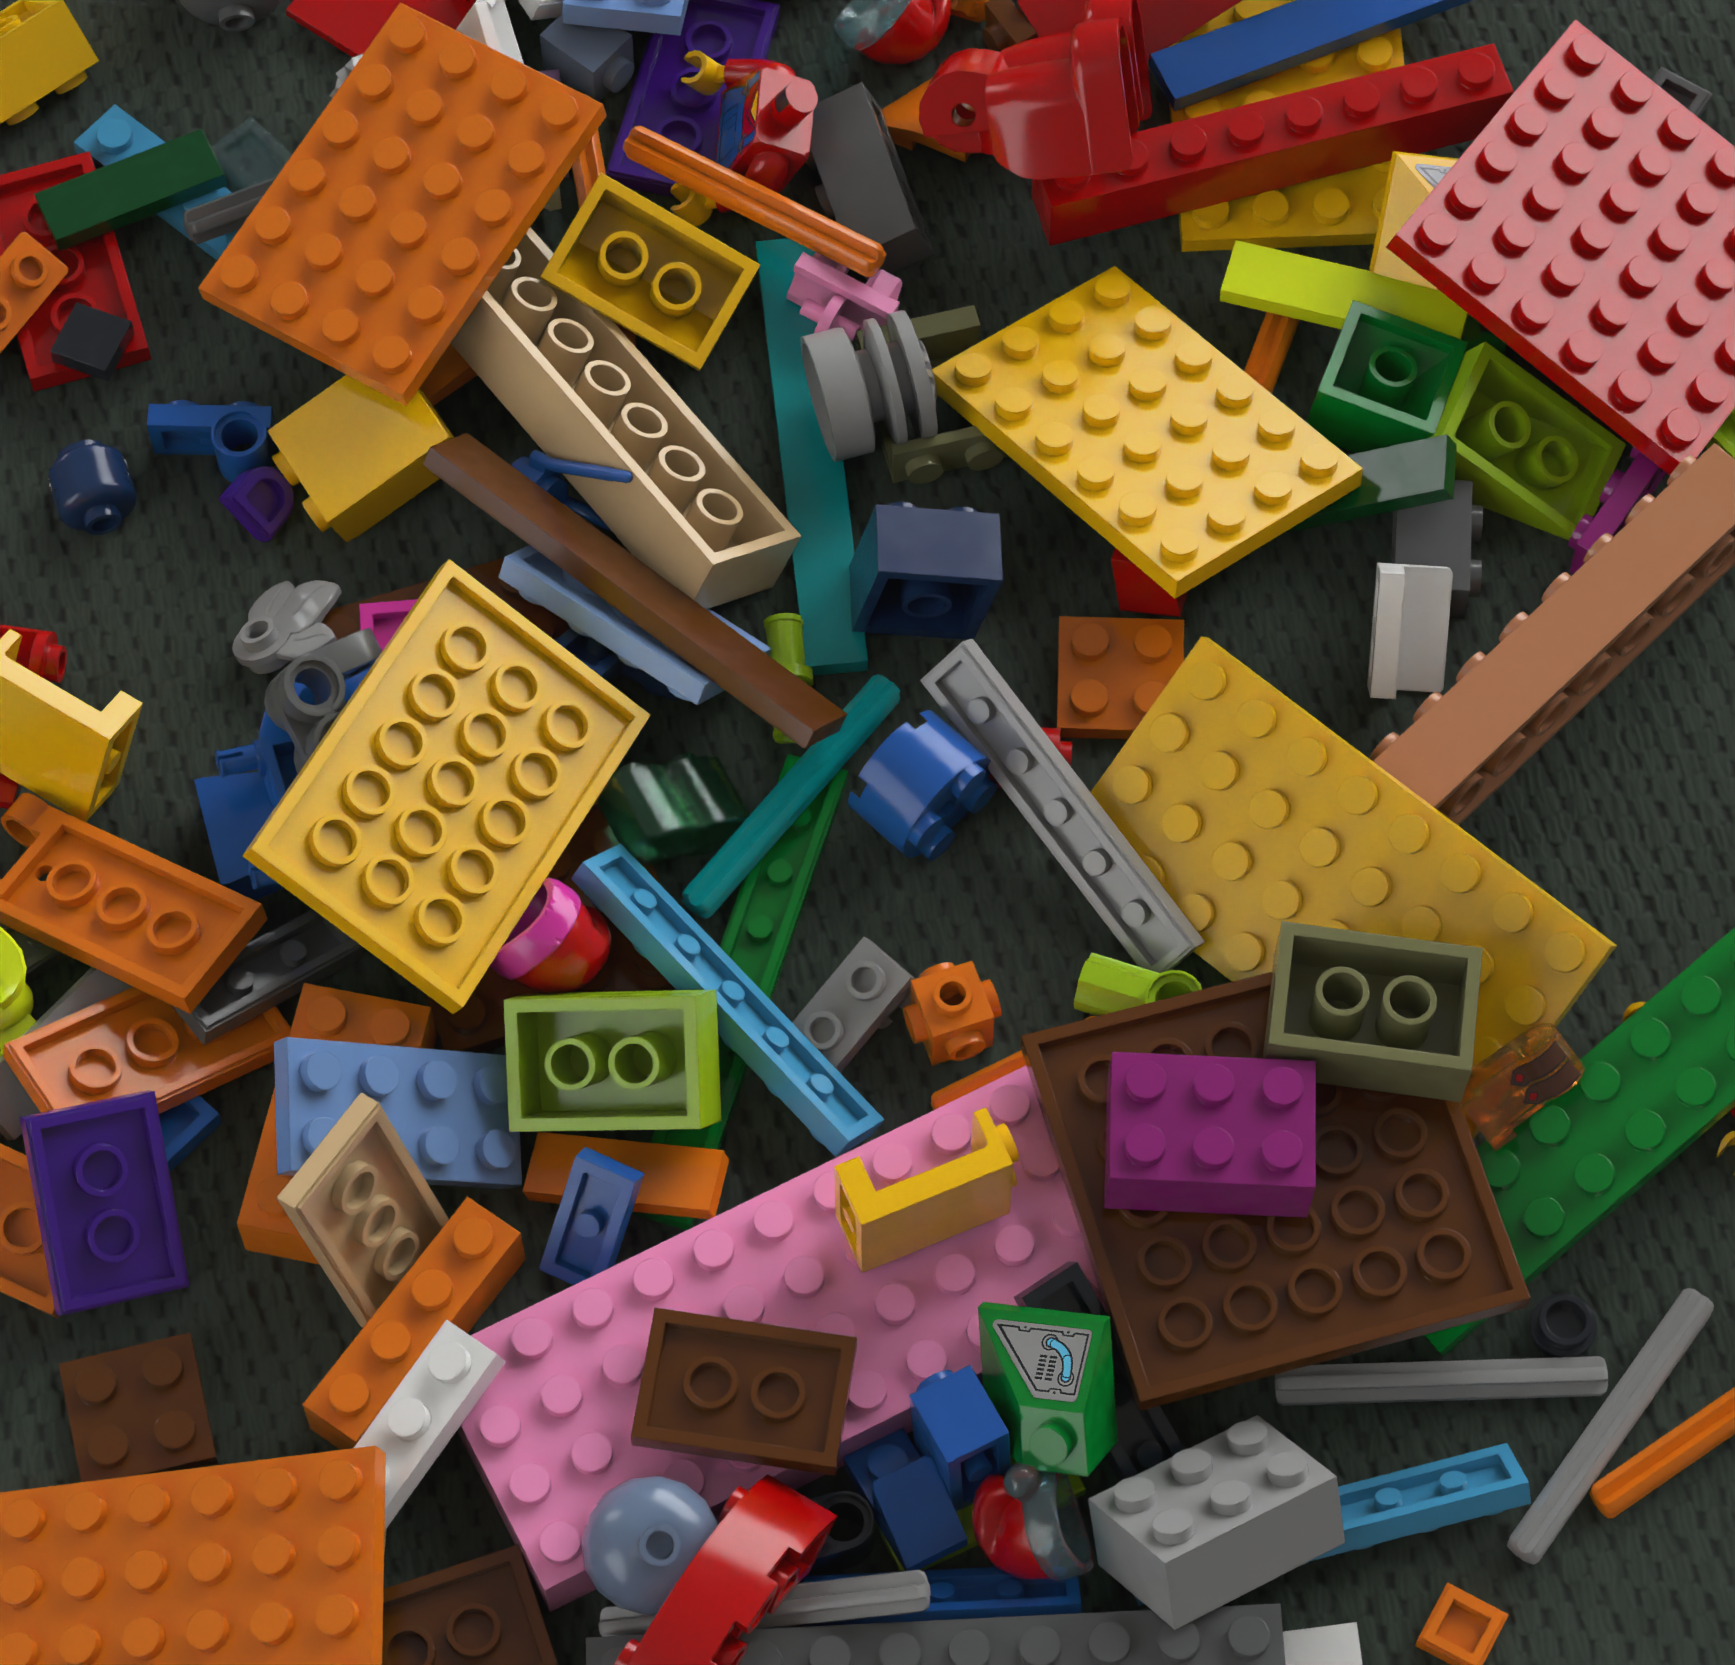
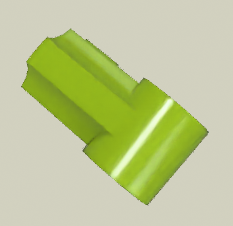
M1091 952L1088 960L1084 963L1078 979L1074 1009L1100 1016L1202 990V987L1193 975L1185 971L1169 970L1158 973Z

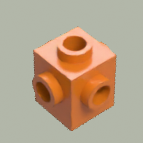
M973 961L956 966L953 963L945 962L924 970L918 978L911 980L910 1005L903 1007V1015L910 1037L914 1044L923 1042L932 1066L949 1060H965L979 1054L985 1048L993 1046L994 1020L1002 1016L1000 1002L993 983L990 979L980 981Z

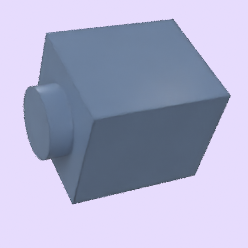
M561 14L540 34L543 68L546 70L559 69L560 80L598 102L609 91L617 93L622 90L634 73L633 38L626 30L563 24V15Z

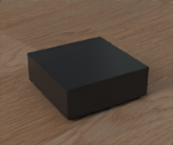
M76 302L50 350L53 362L109 381L135 333L132 321Z

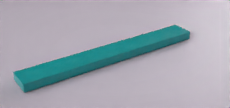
M789 238L756 241L757 263L760 264L758 275L787 520L801 535L791 555L798 614L804 620L803 638L806 665L812 668L813 676L867 671L868 656L865 632L852 631L849 565L855 551L843 460L833 461L827 450L813 407L801 352V337L813 334L818 323L799 314L801 306L786 299L787 292L794 278L795 272L793 270L797 260L803 252L810 256H813L816 252Z

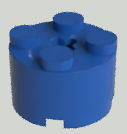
M926 710L919 713L926 723L915 729L906 721L873 753L858 775L867 785L860 798L852 791L850 792L848 805L907 858H913L922 854L929 861H933L946 851L952 843L955 832L951 828L968 811L972 814L980 811L993 797L997 784L989 778L991 773L987 766L991 760L932 710Z

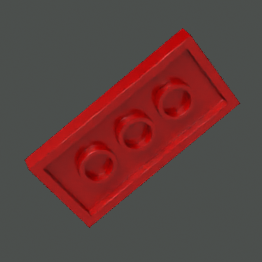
M90 151L0 175V256L21 232H26L68 268V273L17 333L34 392L91 376L54 363L50 353L76 302L132 321L135 333L115 369L152 360L114 230L59 252L36 203L35 193L94 171L95 167Z

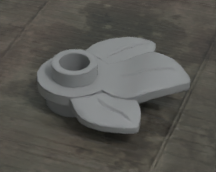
M314 580L300 584L295 588L290 581H284L266 590L249 610L248 622L241 628L233 642L232 650L238 662L243 666L249 667L254 673L267 674L282 668L289 661H294L299 656L336 641L337 638L333 631L321 622L342 593L339 585L328 581Z

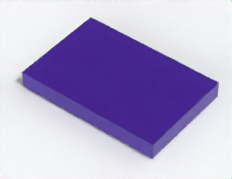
M146 1090L19 1117L56 1314L60 1316L190 1287L155 1091Z

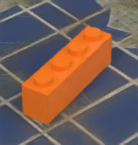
M467 1196L302 1404L310 1429L340 1450L354 1448L446 1319L468 1333L522 1265L526 1258L521 1232Z

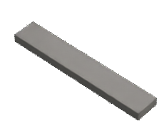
M973 639L962 641L920 680L961 735L991 760L987 769L1138 967L1158 973L1172 970L1205 942Z

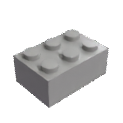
M1258 1415L1246 1421L1238 1422L1228 1430L1189 1449L1182 1450L1173 1457L1133 1477L1123 1479L1115 1486L1088 1499L1098 1565L1174 1630L1345 1543L1337 1476Z

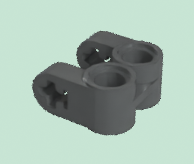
M371 628L360 630L299 656L285 667L268 685L264 700L266 711L274 724L290 735L295 745L293 761L297 773L303 768L346 705L344 700L345 680L370 669L381 654L382 649ZM295 682L304 684L313 692L316 701L315 705H309L300 700L294 688Z

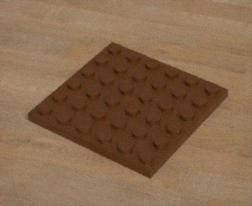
M1272 972L1021 1036L1020 1047L1107 1315L1110 1316L1114 1337L1138 1411L1523 1309L1528 1306L1531 1298L1461 1105L1455 1101L1316 1083V1188L1307 1218L1104 1208L1106 1092L1112 1052L1263 1059Z

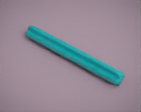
M881 674L870 678L843 709L847 716L840 731L810 746L683 890L682 902L690 911L702 919H707L713 915L899 703L900 690L895 683L889 681Z

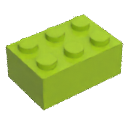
M716 989L527 993L504 1000L509 1132L702 1129L722 1121Z

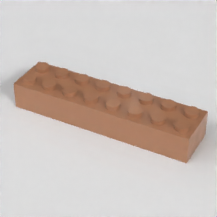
M1714 443L1698 459L1689 455L1682 460L1667 480V485L1669 486L1656 498L1651 494L1645 495L1628 514L1625 521L1627 525L1614 537L1609 533L1602 535L1586 553L1583 560L1585 564L1572 576L1567 572L1560 574L1546 589L1541 598L1543 603L1530 615L1524 611L1517 614L1503 629L1499 636L1500 643L1490 653L1485 655L1479 651L1474 654L1457 674V683L1444 695L1438 691L1431 694L1413 716L1414 723L1400 736L1395 732L1387 735L1377 745L1369 759L1459 826L1735 565V459Z

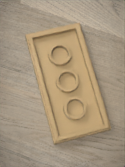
M363 1093L357 1096L277 1196L278 1202L362 1328L449 1220L379 1102Z

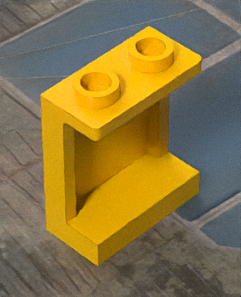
M9 629L0 639V773L74 817L87 822L113 793L120 782L143 703L120 691L102 712L98 711L16 663L22 635Z
M986 1107L973 1112L971 1153L878 1191H875L860 1156L834 1166L835 1215L862 1273L1010 1213L1011 1189L1018 1184L1013 1163L1019 1161V1154L1008 1127L1004 1123L995 1126Z

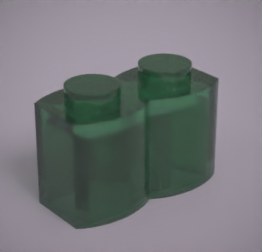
M692 753L679 755L665 765L644 766L640 762H635L621 767L613 773L609 780V785L597 801L619 844L621 843L642 866L664 862L681 854L696 856L712 853L720 849L750 815L719 757L710 755L696 757Z

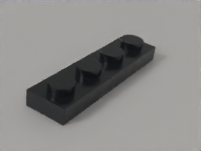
M1078 1262L1065 1263L1013 1297L1018 1306L1108 1316ZM1111 1325L1118 1442L1105 1457L1120 1482L1173 1457L1176 1453L1185 1449L1160 1405L1138 1411Z

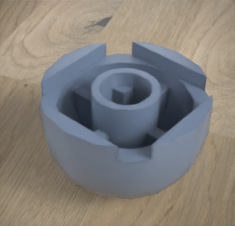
M662 1476L628 1479L605 1492L589 1515L581 1538L584 1568L596 1590L619 1608L642 1615H655L688 1565L719 1524L706 1500L683 1482Z

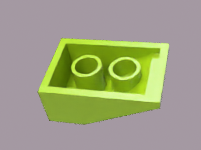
M1486 341L1464 353L1435 434L1431 436L1436 437L1447 434L1457 444L1455 480L1473 481V504L1482 505L1486 509L1566 540H1570L1573 531L1585 514L1594 517L1600 504V495L1607 481L1614 473L1626 446L1623 441Z

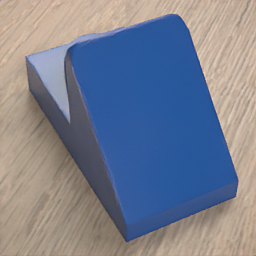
M903 1428L843 1457L847 1475L859 1495L868 1501L873 1510L874 1520L877 1522L905 1571L919 1570L968 1545L966 1534L934 1459L931 1455L920 1457Z

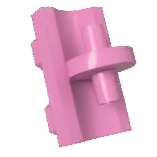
M803 252L794 266V278L787 292L786 299L801 306L799 314L818 323L814 333L843 327L849 339L853 342L856 339V331L863 330V320L875 318L879 326L887 324V314L898 311L900 302L897 300L902 287V281L898 277L884 270H879L874 277H869L866 284L847 275L850 270L849 268L817 252L813 256Z

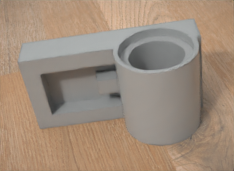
M863 937L792 1023L841 1073L878 1028L884 1029L893 1022L889 1016L898 1007L903 1010V1007L910 1005L911 980L915 978L870 939Z

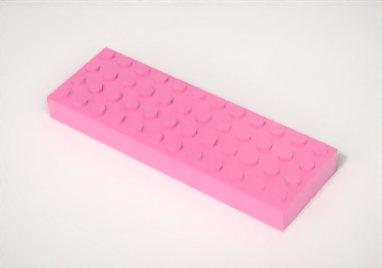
M1027 1066L1017 1069L470 1335L498 1354L506 1363L457 1431L515 1545H519L524 1563L549 1612L596 1590L584 1568L581 1543L585 1525H587L590 1513L605 1492L628 1479L662 1476L683 1482L706 1500L718 1524H720V1514L731 1494L739 1486L749 1491L759 1480L769 1474L796 1490L826 1475L633 1446L631 1432L654 1308L857 1337V1351L837 1469L844 1466V1456L901 1428L905 1430L906 1434L913 1431L909 1395L915 1393L919 1384L929 1376L943 1370H951L954 1373L971 1365L983 1386L978 1306L982 1302L1018 1306L1013 1298L1014 1296L1065 1263L1078 1262L1105 1309ZM986 1107L995 1126L1004 1123L1008 1127L1019 1154V1161L1013 1163L1018 1184L1011 1189L1010 1213L862 1273L835 1215L834 1166L860 1156L875 1191H878L971 1153L973 1112Z

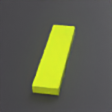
M1238 240L1235 241L1220 291L1221 302L1341 330L1353 300L1461 340L1468 318L1466 311L1439 290L1375 274L1368 270Z

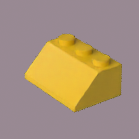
M18 0L0 11V124L6 121L8 125H14L30 117L39 109L36 103L37 100L53 90L57 94H62L77 87L88 77L84 70L99 61L64 0Z
M601 172L540 279L700 371L753 281L760 264Z

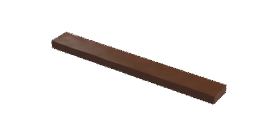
M466 433L430 447L423 463L428 470L799 746L806 749L840 731L847 716L846 712L471 435Z

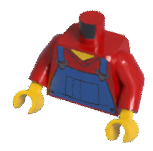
M694 50L688 52L684 56V60L694 67L700 68V71L694 77H682V82L706 96L716 93L723 83L727 87L721 93L715 162L780 194L807 161L810 153L813 110L818 103L815 86L811 81L797 77L791 67L773 60L728 59L725 65H720L701 51ZM677 182L670 189L671 194L681 202L679 205L672 206L670 210L693 226L703 224L710 217L713 209L717 208L720 213L733 211Z

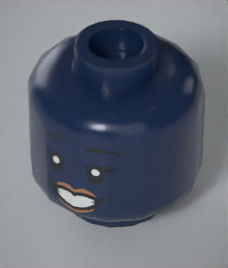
M87 439L68 445L61 450L58 458L49 469L48 483L58 515L64 524L72 529L87 531L92 535L110 533L122 524V520L132 512L136 505V490L126 459L118 449L103 444L100 441Z

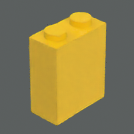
M348 375L343 376L267 430L280 450L272 456L274 463L293 487L301 482L310 496L301 502L310 518L322 532L332 527L346 542L360 536L440 478L428 470L423 463L431 446L454 438L421 387L409 404L405 406Z

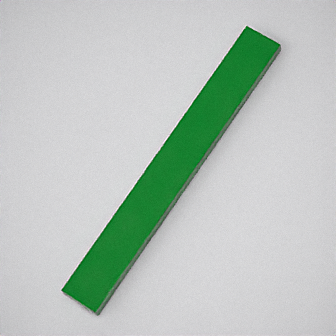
M791 754L787 755L778 783L801 757ZM840 769L743 879L722 938L720 948L770 1000H772L848 781V770ZM719 1034L722 1121L702 1129L654 1130L650 1143L720 1149L748 1065L722 1041ZM632 1212V1215L683 1230L692 1228L695 1218Z

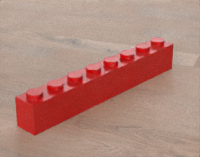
M1492 43L1135 132L1131 135L1133 162L1127 170L1057 179H1032V199L1048 244L1052 246L1391 161L1393 151L1419 154L1475 140L1512 96L1514 90L1496 46Z

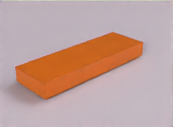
M546 1132L537 1133L523 1187V1193L529 1201L560 1204L575 1156L583 1148L587 1147L645 1173L632 1212L711 1219L716 1216L729 1163L724 1150Z

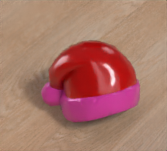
M546 878L497 953L490 967L499 975L509 980L514 979L543 993L572 992L588 985L603 969L612 945L606 918L596 908L585 906L581 902L579 895L572 888L559 880Z

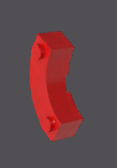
M769 1474L759 1480L749 1491L741 1486L737 1487L727 1500L720 1514V1524L688 1565L653 1619L642 1640L639 1642L632 1638L623 1648L614 1665H739L748 1648V1644L739 1639L743 1632L750 1634L760 1623L766 1612L772 1615L793 1588L809 1574L837 1515Z

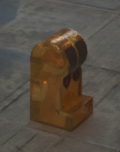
M1542 1023L1523 1032L1472 1067L1462 1101L1459 1103L1489 1144L1497 1151L1517 1136L1513 1131L1515 1127L1545 1106L1544 1103L1558 1098L1575 1086L1583 1076L1584 1064L1555 1025Z

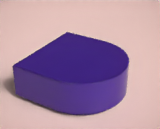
M263 466L241 472L218 500L255 539L260 542H266L271 540L290 516L294 506V492L292 485L279 470Z

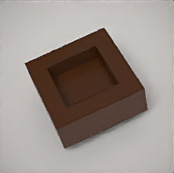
M989 0L984 3L986 28L982 30V36L988 50L1000 52L1006 47L1037 38V32L1011 0Z

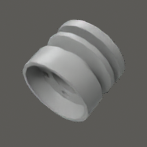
M904 310L887 314L888 343H886L882 330L875 318L863 320L862 339L864 349L858 351L854 350L843 327H836L801 337L803 365L813 407L827 450L835 462L874 452L875 422H884L895 444L907 443L908 431L905 414L909 415L912 426L919 438L923 439L937 435V391L932 367L925 346L918 339L912 322Z

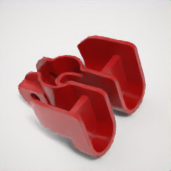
M1087 0L1084 8V22L1075 25L1072 31L1025 40L1006 47L1000 52L968 48L953 53L940 64L920 101L919 123L924 137H933L940 145L954 152H982L994 155L995 160L1007 170L1022 178L1034 180L1067 178L1127 170L1133 162L1131 135L1137 131L1139 122L1147 120L1153 112L1144 31L1138 0Z

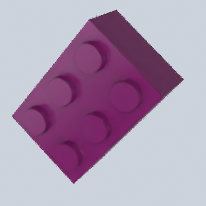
M1112 1052L1106 1092L1104 1208L1307 1218L1316 1188V1061Z

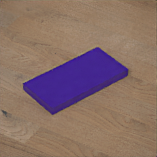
M689 0L680 36L650 33L606 175L631 189L676 198L670 192L671 187L676 183L675 181L630 160L624 152V140L635 126L648 128L715 162L721 93L727 87L723 83L716 93L706 96L682 82V77L691 78L700 71V68L694 67L685 61L684 56L690 51L698 50L720 65H725L728 59H767L780 17V5L759 0Z

